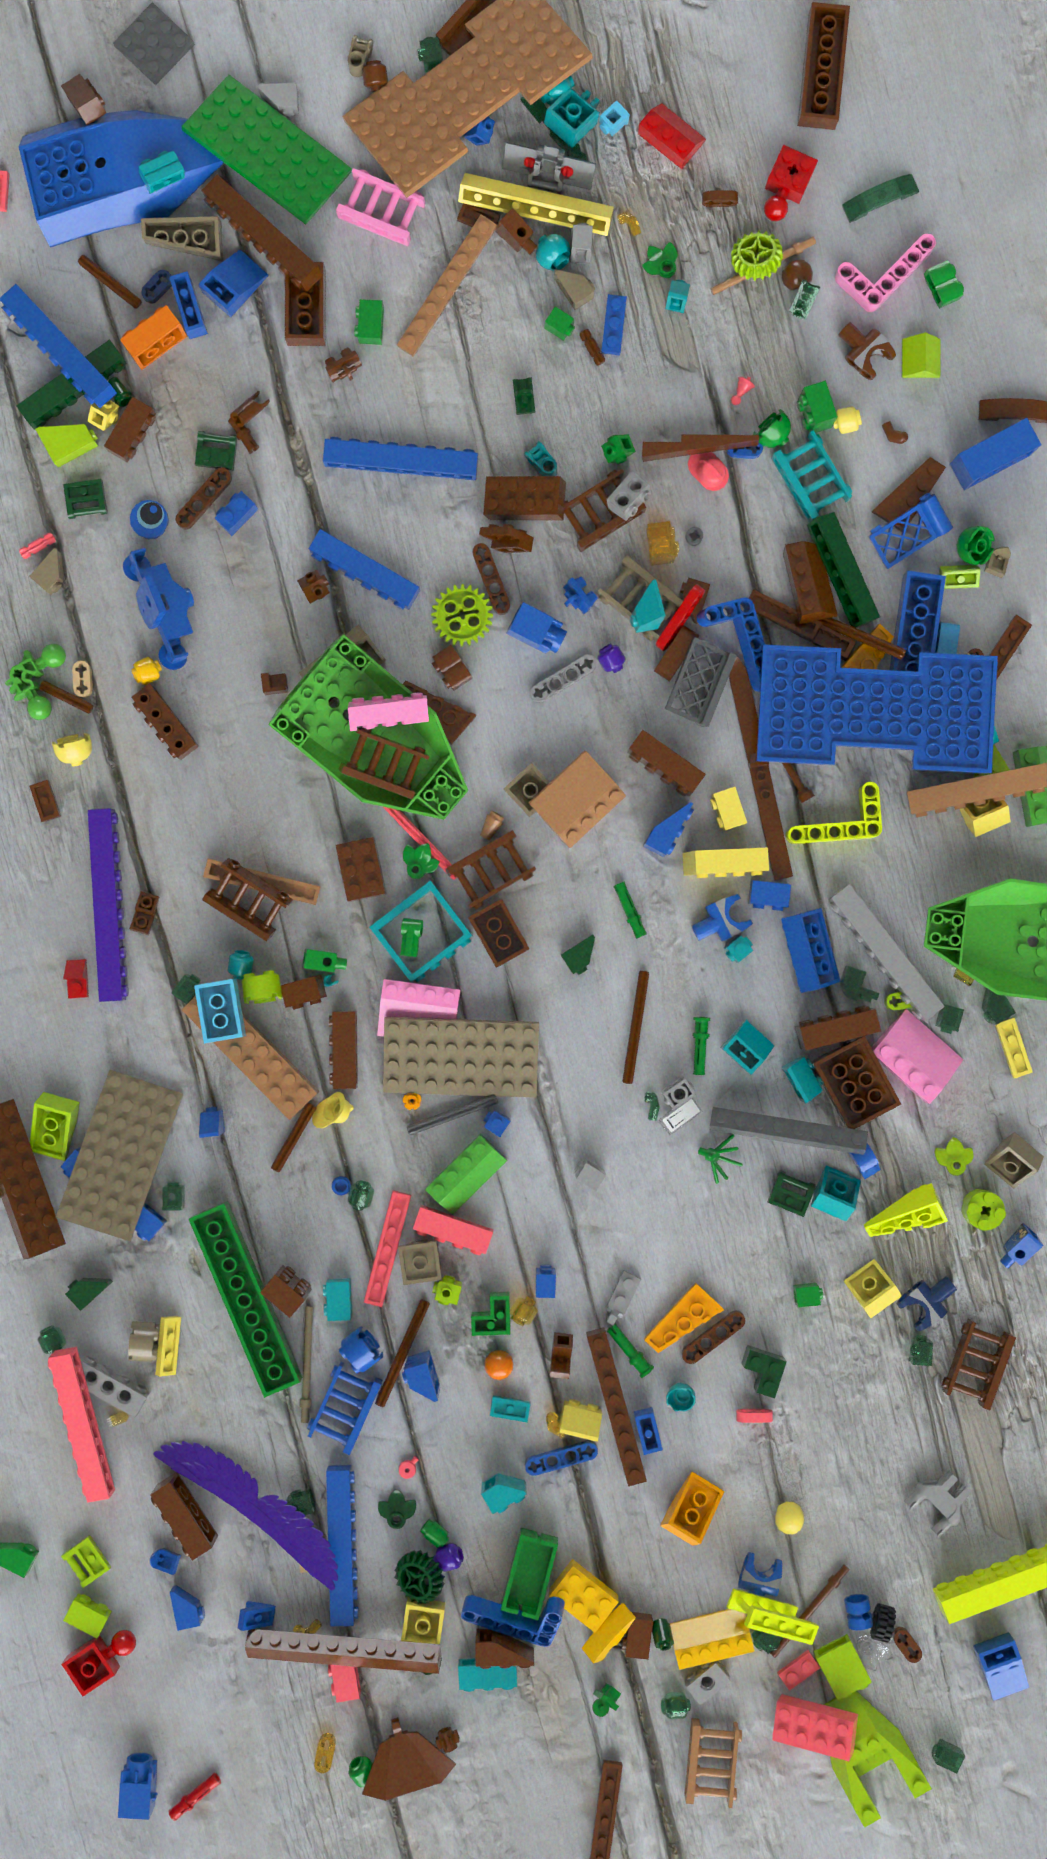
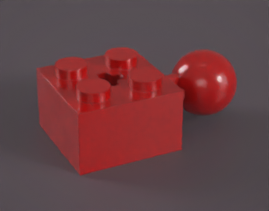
M786 145L782 146L765 186L766 190L776 194L768 198L764 204V213L769 220L780 221L787 215L788 203L786 199L800 204L816 168L817 159Z
M120 1630L113 1636L111 1645L107 1647L99 1635L98 1638H92L66 1656L61 1665L82 1697L116 1675L120 1665L114 1656H127L131 1654L136 1647V1637L129 1630Z

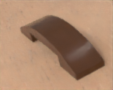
M997 398L979 401L978 420L998 421L999 419L1023 420L1028 418V420H1035V423H1047V401L1024 398Z

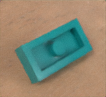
M493 1395L490 1416L528 1423L531 1402Z

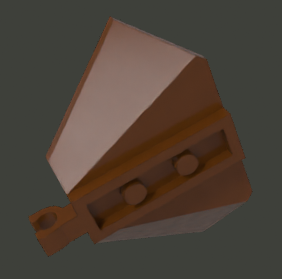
M399 1718L391 1719L394 1734L389 1735V1738L380 1743L362 1791V1795L384 1801L440 1784L456 1766L453 1760L441 1750H438L435 1745L418 1731H402Z

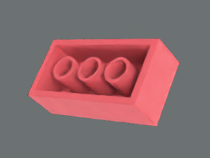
M782 1694L776 1705L772 1741L850 1761L854 1753L858 1714Z

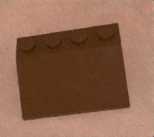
M865 1036L811 1061L814 1070L820 1077L829 1098L846 1128L856 1129L901 1105Z

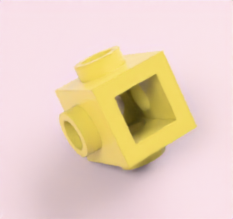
M109 400L99 409L93 403L90 407L87 422L105 431L112 424L115 425L119 419V405Z

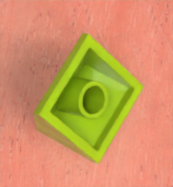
M926 332L903 338L902 378H940L941 339Z

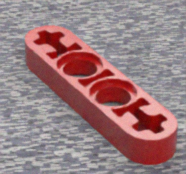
M696 584L690 590L658 638L655 646L662 651H665L671 645L703 597L705 590L701 586Z

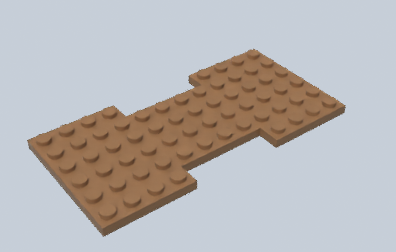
M496 0L465 23L466 30L473 39L414 83L404 71L400 72L388 81L386 85L382 86L380 90L375 91L342 116L344 122L406 198L465 155L468 149L460 137L519 92L531 105L593 59L589 49L546 0Z

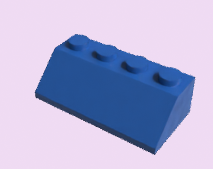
M819 908L782 918V928L785 932L800 992L818 990L841 982L822 909Z

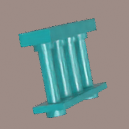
M814 430L809 433L807 437L809 441L788 454H783L780 449L771 458L809 523L819 517L820 509L843 497L845 502H848L852 497L851 487L849 484L844 483L822 445L823 440L821 436L816 434ZM814 448L819 458L798 470H792L789 465L790 461ZM823 464L829 474L807 487H802L799 482L800 477ZM833 480L838 491L817 503H812L809 499V494Z

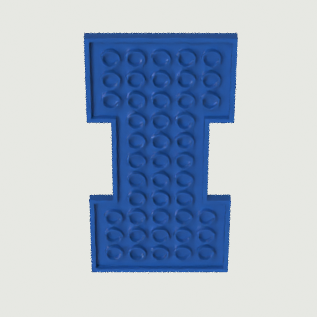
M763 645L756 761L835 765L836 746L913 750V770L990 774L992 773L998 656L919 652L917 672L840 668L841 648Z

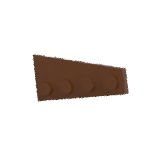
M929 457L873 509L872 513L887 523L891 522L920 502V497L930 493L946 467ZM917 511L910 514L908 523L912 521ZM896 523L894 527L902 532L904 524Z
M406 680L403 683L412 693H422L423 696L427 695V705L436 712L446 738L451 745L477 716L445 701L439 696L429 693Z

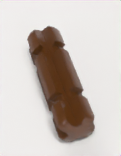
M585 329L580 333V338L585 343L584 345L591 357H594L595 364L599 366L605 362V357L600 353L601 350L591 336L592 334L589 329Z

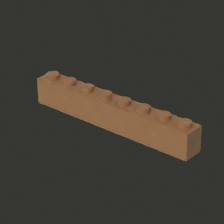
M1047 763L908 791L911 815L915 814L916 818L928 815L927 812L934 810L935 814L947 812L946 808L962 809L966 808V804L973 802L974 806L986 804L985 800L993 799L994 802L1006 800L1005 796L1021 797L1025 796V792L1032 790L1033 794L1045 792V788H1047Z

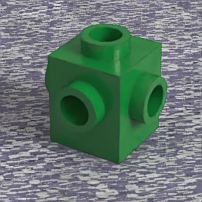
M629 434L610 436L607 438V442L601 445L607 462L616 463L617 465L626 462L627 457L636 452Z

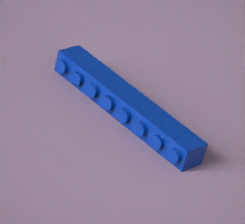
M17 284L0 297V301L3 304L1 308L9 317L11 315L15 317L13 321L20 329L24 327L27 330L24 333L32 342L34 340L38 342L36 346L43 354L47 352L50 355L48 359L55 367L59 365L62 368L60 372L67 379L71 377L73 380L72 385L79 392L82 390L85 392L84 397L91 405L95 403L100 409L117 394L111 384Z
M339 437L325 439L323 453L325 467L476 480L478 453L472 449L455 451L456 449L451 447H445L443 450L430 445L421 448L415 444L400 446L395 442L379 444L380 442L375 440H369L367 443L353 438L349 439V441L341 440Z
M351 1465L328 1466L326 1470L328 1542L331 1544L328 1548L335 1554L336 1557L332 1559L338 1566L337 1570L334 1569L338 1574V1581L333 1580L335 1589L333 1591L329 1590L330 1627L354 1626L355 1619L359 1617V1608L355 1607V1600L358 1599V1587H355L354 1580L358 1578V1570L354 1568V1561H357V1548H353V1541H356L357 1538L356 1529H353V1522H356V1510H352V1503H355L356 1497L355 1491H352V1483H355V1471H351Z

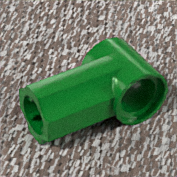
M403 918L401 935H403L401 956H418L419 940L423 933V920Z

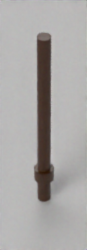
M845 1564L835 1575L832 1574L828 1579V1584L800 1615L799 1619L807 1621L834 1588H838L842 1578L850 1570ZM782 1637L772 1648L770 1654L776 1658L791 1639Z

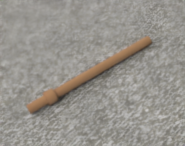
M811 237L801 243L798 241L791 245V248L782 252V261L793 255L797 256L803 253L804 249L816 244L815 238ZM737 274L710 288L711 293L715 295L746 278L745 276L740 277Z

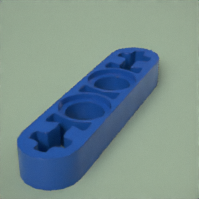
M588 1440L534 1455L526 1460L525 1470L529 1475L537 1476L586 1462L597 1456L598 1448L595 1442ZM587 1446H590L591 1449L594 1448L592 1454L589 1455L588 1452H583L582 1457L579 1458L577 1448H581V1452L585 1451ZM572 1450L576 1453V1458L568 1460L565 1454ZM555 1456L558 1462L556 1465L551 1466L547 1463V1458ZM544 1458L546 1468H542V1464L537 1466V1470L529 1468L531 1462L540 1464L541 1459Z

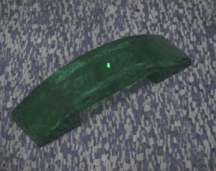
M908 174L891 179L862 192L842 204V208L849 223L867 216L868 212L900 198L903 200L919 193V189L913 175Z

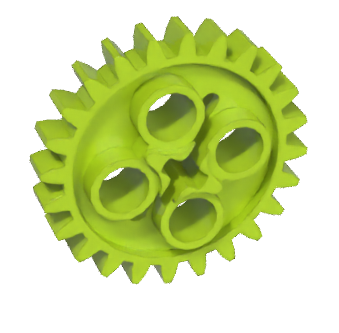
M461 584L460 589L454 585L453 591L447 587V594L445 595L440 592L442 599H435L438 606L432 605V609L436 612L431 613V617L437 618L432 621V624L438 625L435 631H442L439 636L440 638L446 636V643L453 640V646L457 642H460L461 647H463L464 642L471 646V640L478 643V636L484 639L483 631L489 633L486 625H492V622L488 620L493 618V614L488 613L492 610V606H486L490 600H483L485 593L478 595L479 588L472 591L471 585L467 589L464 588V584ZM472 600L475 604L471 608H466L464 602ZM449 604L456 607L452 613L445 610ZM475 610H478V611H479V613H476V614H475V613L469 614V613L474 612ZM460 612H463L464 614H467V615H465V619H461V617H457V616H460ZM448 617H455L449 621H446V618ZM472 618L479 620V624L475 627L469 625V620ZM453 623H459L461 627L458 631H452L450 626Z

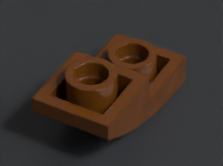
M140 892L135 906V914L129 928L131 931L149 936L159 896Z

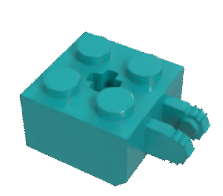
M569 88L546 111L544 124L571 148L598 122L600 112L596 110V107L600 100L596 97L588 103L587 100L591 95L589 90H586L580 96L574 89ZM571 94L570 101L567 104L564 103L567 96Z

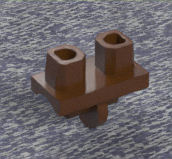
M347 347L341 351L342 358L336 361L334 357L325 360V368L332 382L338 379L341 380L346 376L350 381L353 380L351 374L362 366L356 351H352Z

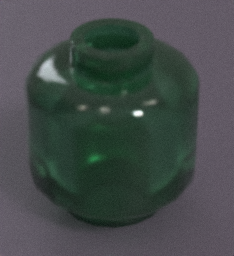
M359 1180L353 1183L349 1189L348 1203L353 1209L358 1211L369 1208L373 1201L374 1189L367 1181Z
M51 1325L39 1332L40 1335L37 1341L44 1354H52L55 1350L63 1349L66 1345V1338L59 1327Z
M682 1692L667 1693L661 1700L662 1714L669 1720L684 1719L688 1711L691 1710L690 1700Z

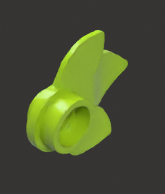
M955 1137L949 1140L946 1149L935 1148L934 1151L937 1162L945 1166L947 1171L953 1176L963 1174L966 1165L971 1163L974 1157L973 1149H964L962 1143ZM953 1163H958L960 1168L955 1169Z

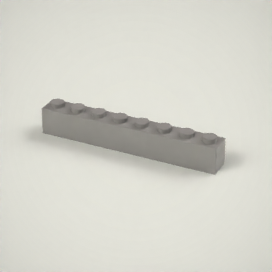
M850 884L828 899L830 908L834 913H839L842 917L841 922L846 928L850 927L854 933V939L859 944L862 943L866 948L864 951L870 959L874 958L878 963L876 967L882 974L885 973L888 976L889 984L902 993L900 995L902 1001L907 1005L910 1003L913 1007L912 1013L918 1020L927 1021L945 1007Z

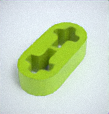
M901 992L890 993L884 999V1004L889 1010L913 1007L910 1003L907 1005L900 998ZM893 996L894 999H901V1002L896 1003L895 1007L889 1003Z

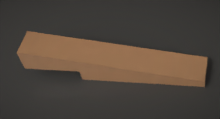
M207 859L203 877L221 881L226 872L225 869L220 867L223 862ZM245 868L279 891L286 892L293 900L316 905L320 886ZM234 875L229 881V884L240 886L242 880ZM250 885L248 886L249 889L256 890Z

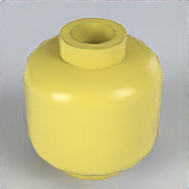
M850 406L836 411L838 417L834 423V428L839 429L841 434L857 431L859 425H862L859 409L856 410L855 407Z

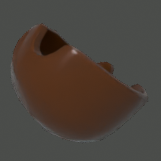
M794 260L784 268L781 278L783 284L789 290L804 289L812 281L813 271L811 265L805 262V260Z

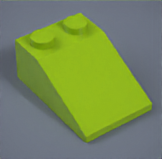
M46 1092L40 1095L34 1103L30 1145L34 1153L66 1161L78 1119L80 1102Z

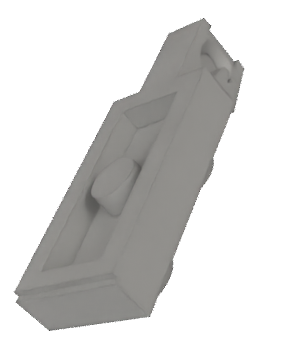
M623 1270L607 1304L606 1311L610 1312L606 1319L607 1323L614 1325L618 1316L623 1317L641 1278Z

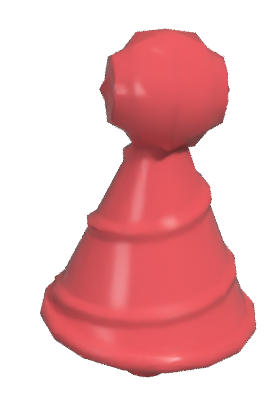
M749 376L747 379L738 377L737 395L731 398L733 405H739L741 402L740 397L752 388H755Z

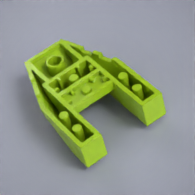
M858 1691L853 1692L846 1699L841 1698L837 1700L835 1697L823 1704L858 1714L854 1753L850 1761L831 1756L830 1759L832 1769L864 1828L881 1819V1816L860 1776L888 1760L893 1759L915 1799L932 1790L900 1730L881 1712L875 1709Z

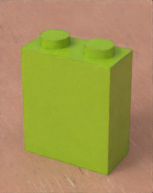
M848 1634L813 1651L837 1700L841 1698L846 1699L853 1692L863 1690L872 1683Z

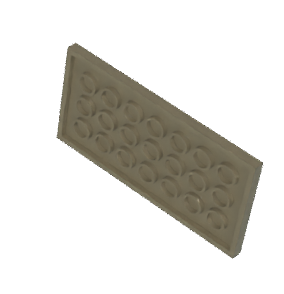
M385 1017L383 1093L496 1095L502 1097L536 1098L539 1022Z
M109 1070L56 1218L131 1242L183 1093Z

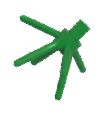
M733 1134L715 1149L700 1147L698 1150L699 1155L705 1156V1160L711 1162L716 1184L719 1183L717 1170L725 1180H728V1176L718 1165V1160L740 1167L743 1166L740 1162L720 1156V1153L738 1150V1147L721 1149L734 1138Z

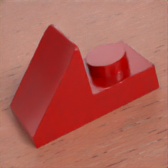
M87 959L66 960L63 980H67L68 999L89 997Z

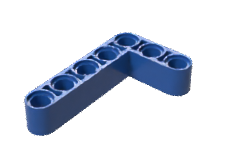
M744 597L712 605L697 614V622L702 627H709L733 620L751 686L756 692H760L762 648L765 642L752 600ZM723 609L726 610L727 616L724 614Z
M468 1595L464 1600L461 1618L466 1622L532 1644L548 1647L551 1645L562 1622L565 1602L559 1597L549 1598L541 1617H539V1620L522 1616V1611L520 1610L518 1615L501 1610V1604L475 1595Z

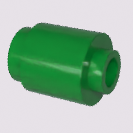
M428 1519L420 1530L423 1534L422 1536L436 1548L439 1546L443 1547L449 1539L447 1536L449 1532L435 1520L431 1521Z

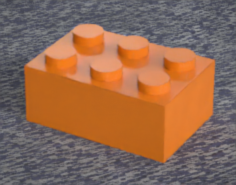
M166 305L156 309L154 314L148 319L141 320L133 330L126 331L120 341L139 368L143 370L185 339L187 335L180 322Z

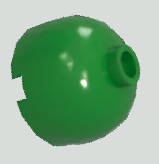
M781 409L778 410L779 414L773 412L758 426L760 428L758 433L755 431L753 435H759V443L764 447L774 448L778 445L782 447L789 440L791 422Z
M971 526L963 530L956 544L958 556L968 564H985L990 559L994 548H991L992 541L995 542L993 532L988 527Z

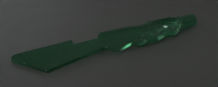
M521 97L520 101L539 124L541 122L544 123L547 108L542 100L539 98L530 105L524 97ZM548 128L550 130L549 136L560 148L568 153V157L587 161L586 154L581 151L578 143L571 148Z

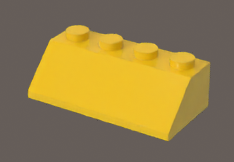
M726 1609L670 1623L679 1670L755 1652L750 1630L744 1625L745 1613Z

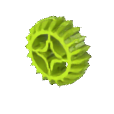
M760 230L756 234L751 231L750 235L744 234L743 239L738 238L737 244H734L731 252V263L735 272L739 273L740 277L745 276L747 281L750 278H753L754 281L757 278H761L763 281L764 276L770 278L771 273H776L777 268H780L783 259V249L779 239H775L774 234L768 236L767 231L761 234Z

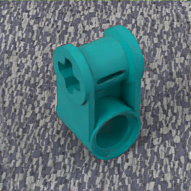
M540 441L529 452L526 451L524 453L528 462L542 476L557 475V462ZM551 465L554 469L548 472L544 470V467Z

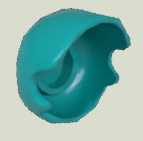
M674 1384L666 1395L667 1406H671L675 1412L688 1411L696 1403L695 1391L688 1384Z

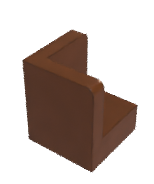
M269 673L261 674L262 689L265 695L288 693L285 673L274 675Z

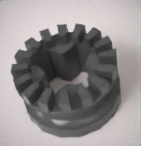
M698 527L690 528L686 533V542L691 546L699 545L703 539L702 530ZM694 531L697 532V536L700 537L696 538L695 541H693L692 537L689 536V534H693Z

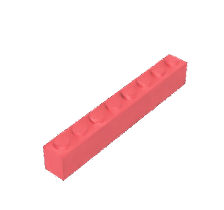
M77 1347L55 1350L48 1358V1367L53 1374V1385L57 1389L58 1404L63 1411V1422L67 1426L68 1440L72 1444V1455L77 1463L78 1477L82 1481L83 1495L86 1496L87 1503L109 1499L114 1493L115 1487Z

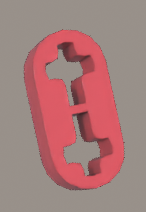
M770 1409L736 1410V1421L742 1423L772 1422L773 1411Z

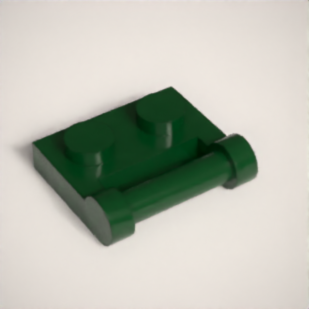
M198 431L195 466L215 469L222 467L234 471L237 435L223 436ZM205 441L230 444L229 449L207 447L204 444Z
M102 479L63 484L69 519L101 513V515L108 514ZM97 500L99 502L98 506L74 509L73 506L76 503Z
M779 1170L767 1202L804 1217L816 1184L806 1183ZM782 1182L805 1190V1196L781 1187Z

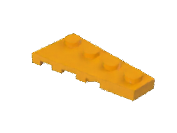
M695 1282L645 1336L644 1341L659 1353L678 1341L685 1334L692 1332L696 1327L710 1320L717 1313L724 1311V1308Z

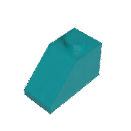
M672 280L665 309L684 313L690 284L683 280Z

